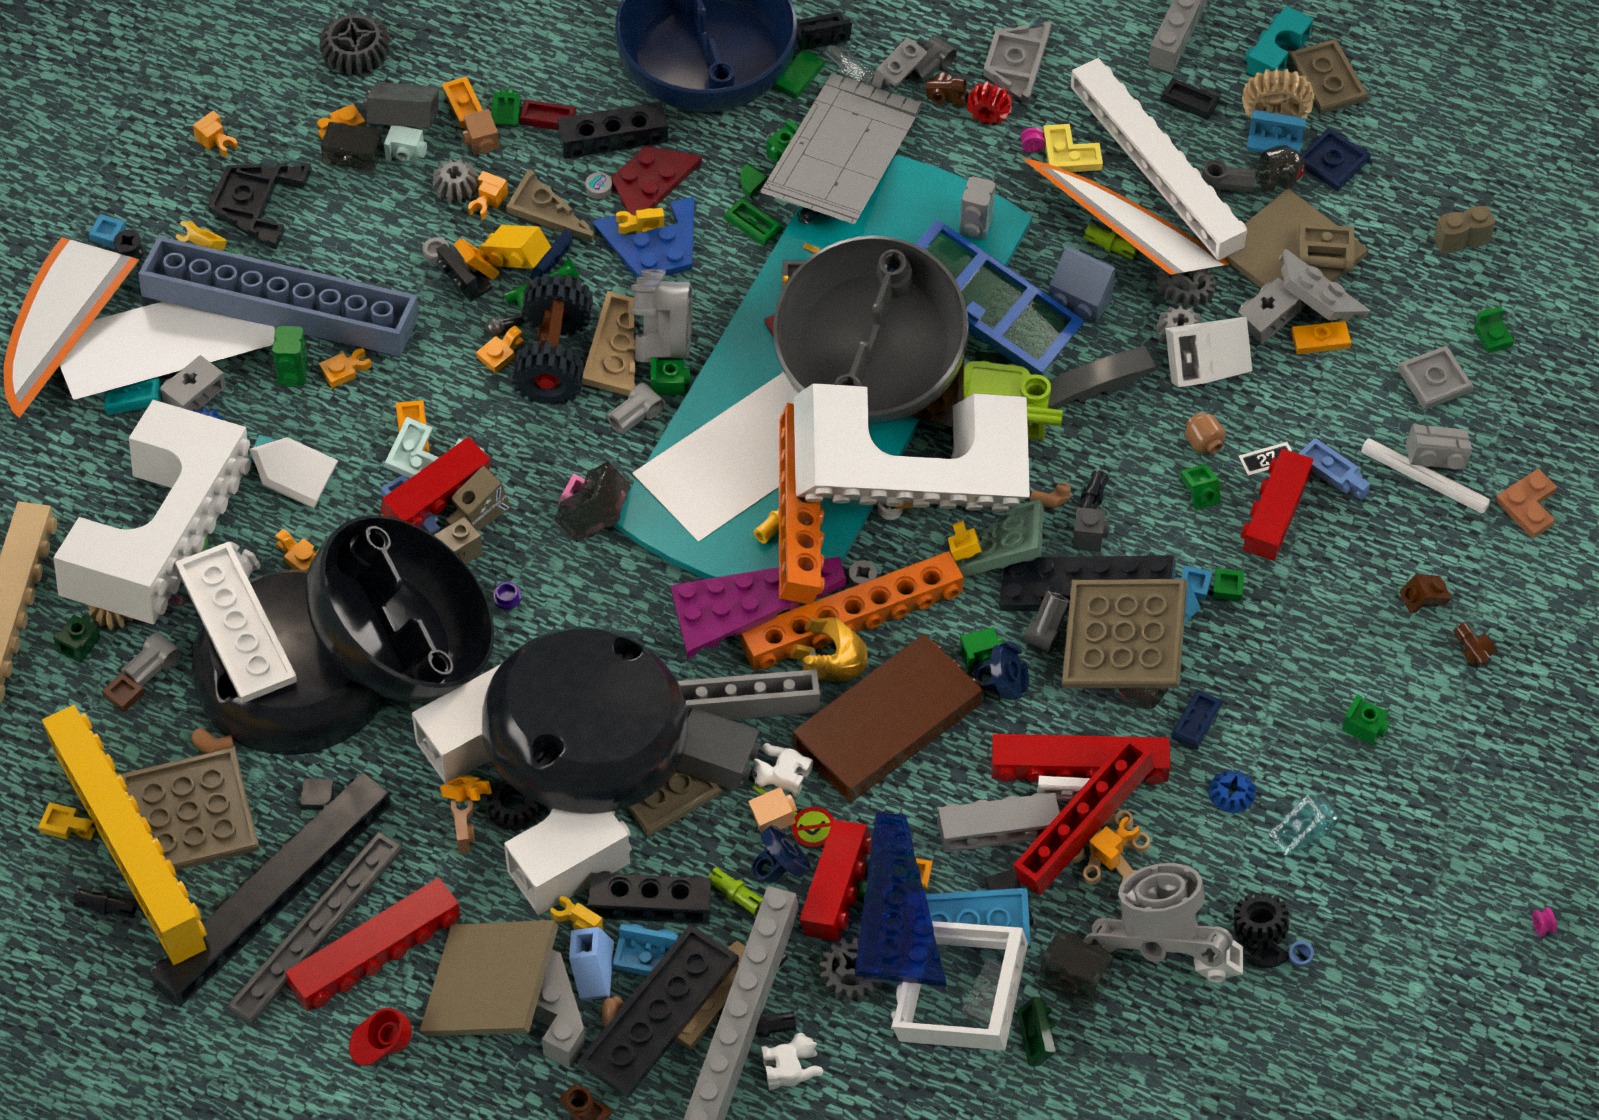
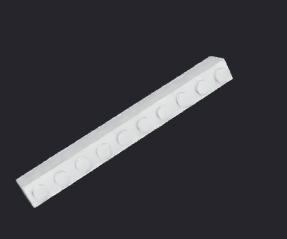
M1099 58L1073 69L1071 88L1214 257L1220 260L1245 248L1247 235L1245 224L1232 214L1228 204L1220 200L1211 185H1207L1202 179L1200 172L1193 168L1186 160L1184 153L1176 149L1170 137L1158 128L1153 117L1145 113L1140 102L1136 99L1134 100L1128 93L1126 86L1114 77L1112 70L1105 66Z

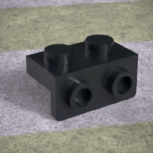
M841 12L797 20V43L800 49L804 50L850 41L852 22L850 19L844 20Z
M445 243L436 248L439 259L436 261L438 268L444 275H448L457 291L462 292L470 302L492 289L488 279L478 270L473 272L466 265L464 258L459 252L454 254Z

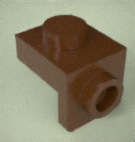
M1415 574L1400 590V594L1410 613H1416L1424 604L1446 605L1452 599L1441 576Z

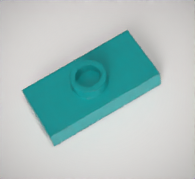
M154 378L105 391L104 410L107 415L148 408L152 400L161 402L160 387L162 383L159 378Z

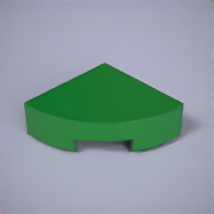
M745 164L741 170L740 183L743 193L748 198H751L764 186L767 176Z

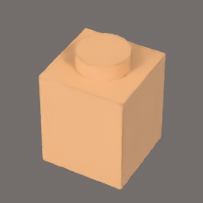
M781 787L748 801L761 833L770 825L783 829L796 823L793 812L797 811V807L792 796H785Z

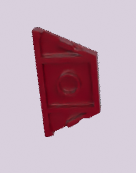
M645 146L611 177L612 187L620 196L623 207L631 215L636 216V210L654 209L702 164V157Z

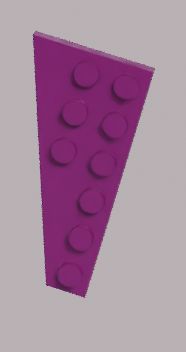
M840 556L824 559V565L821 570V577L825 579L822 594H817L815 599L846 585V577ZM779 567L671 585V594L687 659L695 656L696 651L706 646L712 648L719 645L721 639L730 635L738 636L776 618L777 613L786 609L791 611L798 608L800 603L779 599Z

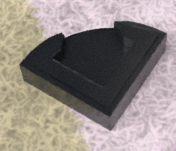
M1273 943L1271 948H1268L1267 944H1263V949L1256 948L1248 958L1247 963L1259 968L1277 967L1288 960L1289 952Z

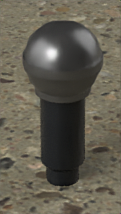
M517 314L504 319L490 318L485 325L486 332L490 336H499L506 329L522 325L525 322L523 320L524 316Z

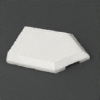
M288 437L249 449L263 486L313 509L338 463V460Z

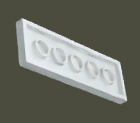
M230 542L175 562L176 569L242 703L297 682L296 674Z

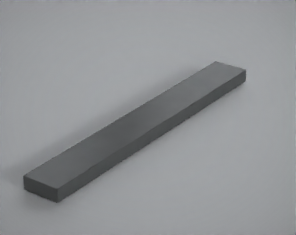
M378 831L227 1005V1010L252 1026L287 986L285 972L312 956L400 855L403 851L402 846Z

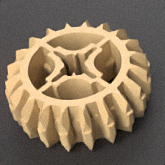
M1277 68L1275 71L1266 69L1264 74L1256 73V76L1249 78V82L1245 84L1242 95L1245 113L1250 115L1251 119L1253 110L1307 119L1308 113L1312 111L1314 101L1311 82L1306 81V76H1299L1297 71L1290 73L1288 68L1284 71H1279Z

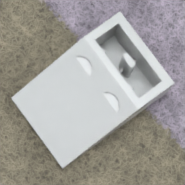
M1247 317L1165 328L1171 383L1178 387L1204 384L1252 371Z

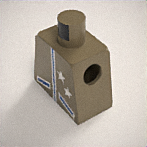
M482 466L452 496L451 500L456 511L446 518L445 522L450 526L465 517L478 532L511 508L502 483L485 466Z

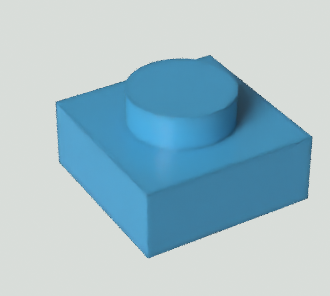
M100 214L89 232L90 241L115 248L114 238L119 232L126 229L125 221Z
M1184 565L1181 579H1186L1190 582L1197 599L1206 601L1212 571Z

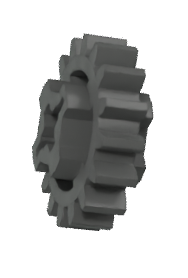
M1161 268L1156 286L1159 287V294H1165L1164 300H1173V305L1182 303L1184 308H1187L1188 305L1198 308L1199 303L1205 306L1208 300L1212 301L1216 282H1214V275H1208L1209 270L1207 268L1172 275Z
M857 938L853 939L852 944H847L845 939H841L840 947L832 943L830 945V953H823V962L819 964V972H821L820 982L826 983L827 993L835 991L836 1000H839L843 995L846 996L847 1003H851L852 997H857L859 1002H863L864 994L872 998L874 996V988L881 989L882 987L881 979L885 978L884 958H878L879 950L877 948L869 950L868 941L864 942L861 946L858 945ZM836 963V964H837L836 973L833 974V973H832V968H833V965ZM869 967H871L873 971L870 978L867 976Z

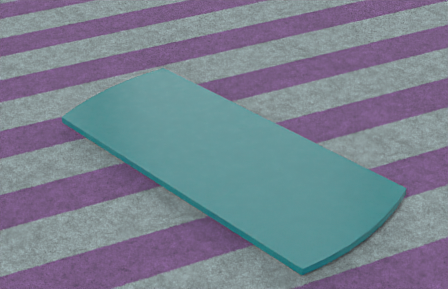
M894 155L855 224L820 213L811 223L805 225L798 221L797 213L803 208L799 206L646 463L783 373L778 361L774 337L764 324L766 317L775 314L777 302L781 295L783 260L806 261L813 253L802 249L805 243L822 250L841 240L861 236H887L915 244L936 219L962 235L959 232L961 198L968 180L941 168L907 157ZM995 194L993 219L986 238L978 239L970 238L966 235L962 236L1005 266H1008L1032 223V216L1005 198ZM941 232L926 248V251L943 263L955 279L975 257ZM984 263L961 290L966 308L972 301L985 308L1002 274ZM906 417L888 423L868 424L869 434L873 443L881 451L892 456H902L922 420ZM637 478L612 518V526L641 547L669 563L704 579L779 567V532L766 544L759 542L753 534V530L769 517L771 511L779 509V487L700 541H697ZM823 498V501L820 503V509L824 510V517L820 531L824 532V541L821 547V554H824V559L840 556L841 563H843L875 504L862 505L859 503V500H850L849 503L839 504L833 503V499Z

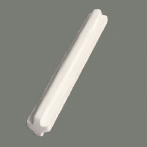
M1367 439L1362 446L1361 452L1479 513H1484L1489 506V498L1425 466L1410 464L1408 457L1372 439Z

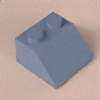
M1067 246L1051 280L1049 296L1082 319H1089L1096 323L1112 301L1115 268Z

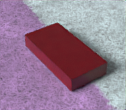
M525 99L519 117V124L558 130L557 118L575 116L576 107Z

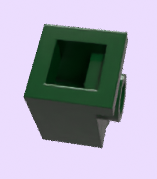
M74 614L60 633H56L53 636L57 652L79 663L83 662L101 638L97 622L92 617L83 615L80 618Z

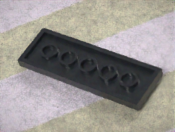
M1174 555L1037 557L1032 561H1022L1004 568L999 607L1001 611H1039L1045 594L1048 591L1058 593L1070 601L1072 580L1174 579L1176 560Z
M689 924L578 1060L579 1066L626 1098H629L739 962V955Z

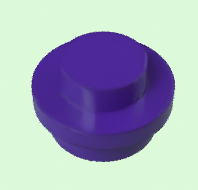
M512 582L500 583L493 592V601L501 609L515 608L521 602V590Z

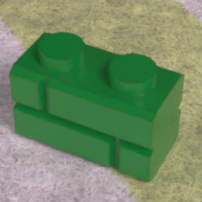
M294 326L276 327L272 352L278 383L287 387L303 386L306 384V371L308 368V355L303 328Z

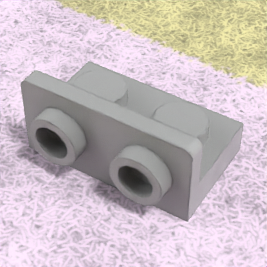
M907 37L876 69L871 86L883 89L886 85L890 87L892 84L898 86L926 57L927 51Z

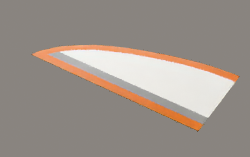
M1023 159L1168 274L1172 275L1230 264L1224 258L1217 260L1203 243L1126 197L1065 169L1031 159Z
M63 237L57 242L41 266L25 297L6 351L3 367L5 397L17 417H21L140 259Z

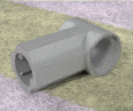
M640 383L633 388L625 402L607 414V419L614 430L624 434L644 418L652 419L663 410L665 401L647 384Z
M154 633L146 640L142 651L126 664L121 671L142 687L161 669L168 670L180 659L181 650L161 633Z

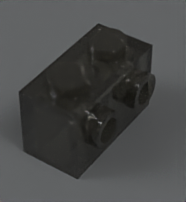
M334 122L328 123L321 144L323 163L375 171L383 148L381 130Z

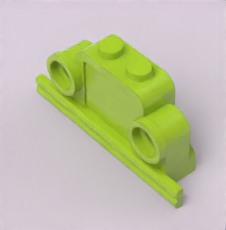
M971 361L965 365L964 399L973 394L1027 397L1029 439L1044 440L1046 425L1061 426L1063 410L1049 409L1051 383L1046 377L1037 374L1030 375L1026 368L1015 364L1005 365L988 361Z

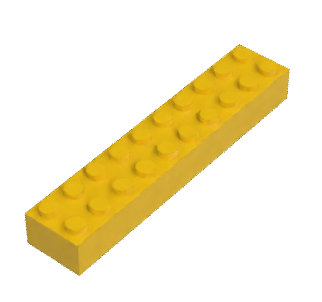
M72 705L42 719L58 762L93 821L173 966L206 950L203 937L207 936V932L201 922L202 917L195 903H190L188 899L189 894L183 882H178L176 879V871L171 861L164 858V851L157 838L153 839L150 834L152 830L145 816L141 818L138 813L140 809L133 795L129 796L126 792L128 788L121 775H117L114 771L116 767L110 755H105L103 751L104 746L98 734H93L90 730L92 725L86 713L80 714L76 706Z

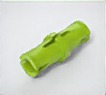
M1091 223L1085 231L1084 240L1104 247V250L1109 253L1113 251L1133 260L1138 252L1133 245L1118 236L1115 231L1109 232Z
M714 868L713 872L715 875L710 873L708 878H711V885L725 894L727 900L731 903L735 901L754 916L757 915L759 911L757 908H760L763 898L745 887V882L742 880L736 881L721 871L720 868Z

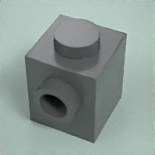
M1077 507L1072 549L1101 552L1102 538L1108 539L1110 522L1104 521L1105 510Z

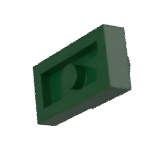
M1032 997L1017 1010L1027 1060L1030 1066H1040L1056 1053L1051 1029L1056 1025L1054 1022L1047 1021V1016L1053 1011L1052 1008L1044 1006L1041 997Z

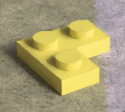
M1070 124L1043 126L1048 164L1070 172L1102 170L1103 161L1100 143L1073 144Z

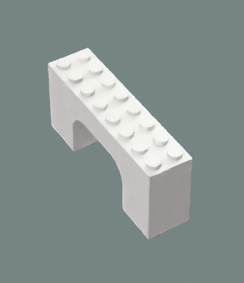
M813 383L794 396L796 497H806L807 502L823 501V498L833 499V503L839 504L849 503L850 500H859V503L862 505H873L877 501L886 502L887 506H902L903 503H913V507L925 508L929 507L930 504H939L940 509H954L958 505L966 506V510L972 511L981 510L983 507H992L994 512H1005L1009 510V507L1018 506L1021 501L1030 497L1027 397L973 394L953 406V454L950 459L892 456L881 451L873 443L869 434L867 387Z
M152 400L129 437L133 476L172 488L155 517L148 524L130 530L114 528L79 517L53 557L59 596L153 625L159 615L165 613L171 595L176 594L179 589L181 577L176 569L175 562L202 551L206 536L214 531L218 516L226 511L230 496L236 494L242 476L247 475L251 467V459L248 458L250 441L247 439L246 427L156 400Z
M500 665L412 712L416 743L444 783L460 775H465L485 763L492 762L483 741L482 707L487 688ZM546 806L551 813L545 820L504 843L507 872L538 916L560 904L559 898L561 896L570 898L590 887L591 873H600L602 871L614 873L630 864L629 852L632 849L629 837L631 833L625 822L622 820L619 822L614 816L615 811L593 814L573 813Z

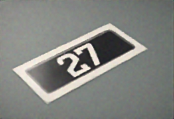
M1288 442L1240 455L1239 458L1247 474L1252 475L1268 470L1272 458L1278 459L1282 448L1289 451L1292 450Z

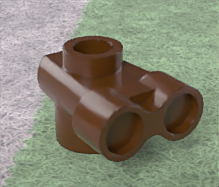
M938 73L934 80L927 81L925 87L927 99L937 104L951 102L954 105L967 106L969 93L966 89L967 81L965 78H953L947 73Z
M1466 622L1461 623L1453 630L1461 645L1465 646L1466 649L1462 653L1471 665L1477 662L1481 668L1491 661L1490 656L1497 652L1496 647L1485 633L1476 638Z
M575 1084L558 1100L574 1120H607L613 1113L603 1102L598 1104L593 1100L586 1088L576 1086ZM579 1101L583 1107H575L572 1103Z

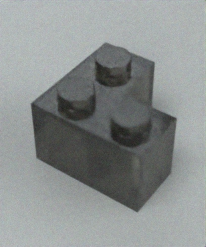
M607 461L587 472L580 492L560 502L554 521L576 542L586 537L590 538L599 530L607 526L612 527L620 520V513L627 499L626 495L630 483Z

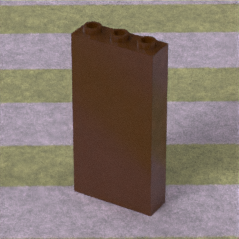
M922 634L793 731L792 746L802 756L812 759L813 767L852 803L980 706L982 702V687L975 678H970L962 670L961 665L955 659H950L943 652L938 642L935 640L931 641L925 634Z

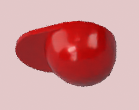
M391 1007L376 1011L359 1024L352 1033L349 1042V1052L352 1059L357 1064L368 1066L376 1063L387 1054H396L403 1051L408 1046L412 1037V1027L409 1019L405 1014Z

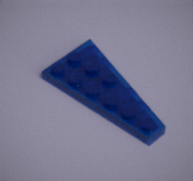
M876 812L855 977L946 987L947 981L940 960L939 948L936 944L932 919L920 878L919 866L916 862L907 817L902 814Z

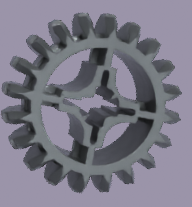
M349 11L348 15L344 17L339 14L337 20L330 19L329 25H324L323 32L320 33L319 47L322 57L331 69L337 68L339 74L347 70L349 76L353 71H357L361 75L364 69L371 73L372 66L379 68L381 61H386L390 50V36L385 24H382L378 17L372 18L370 13L363 16L359 11L357 15H352Z

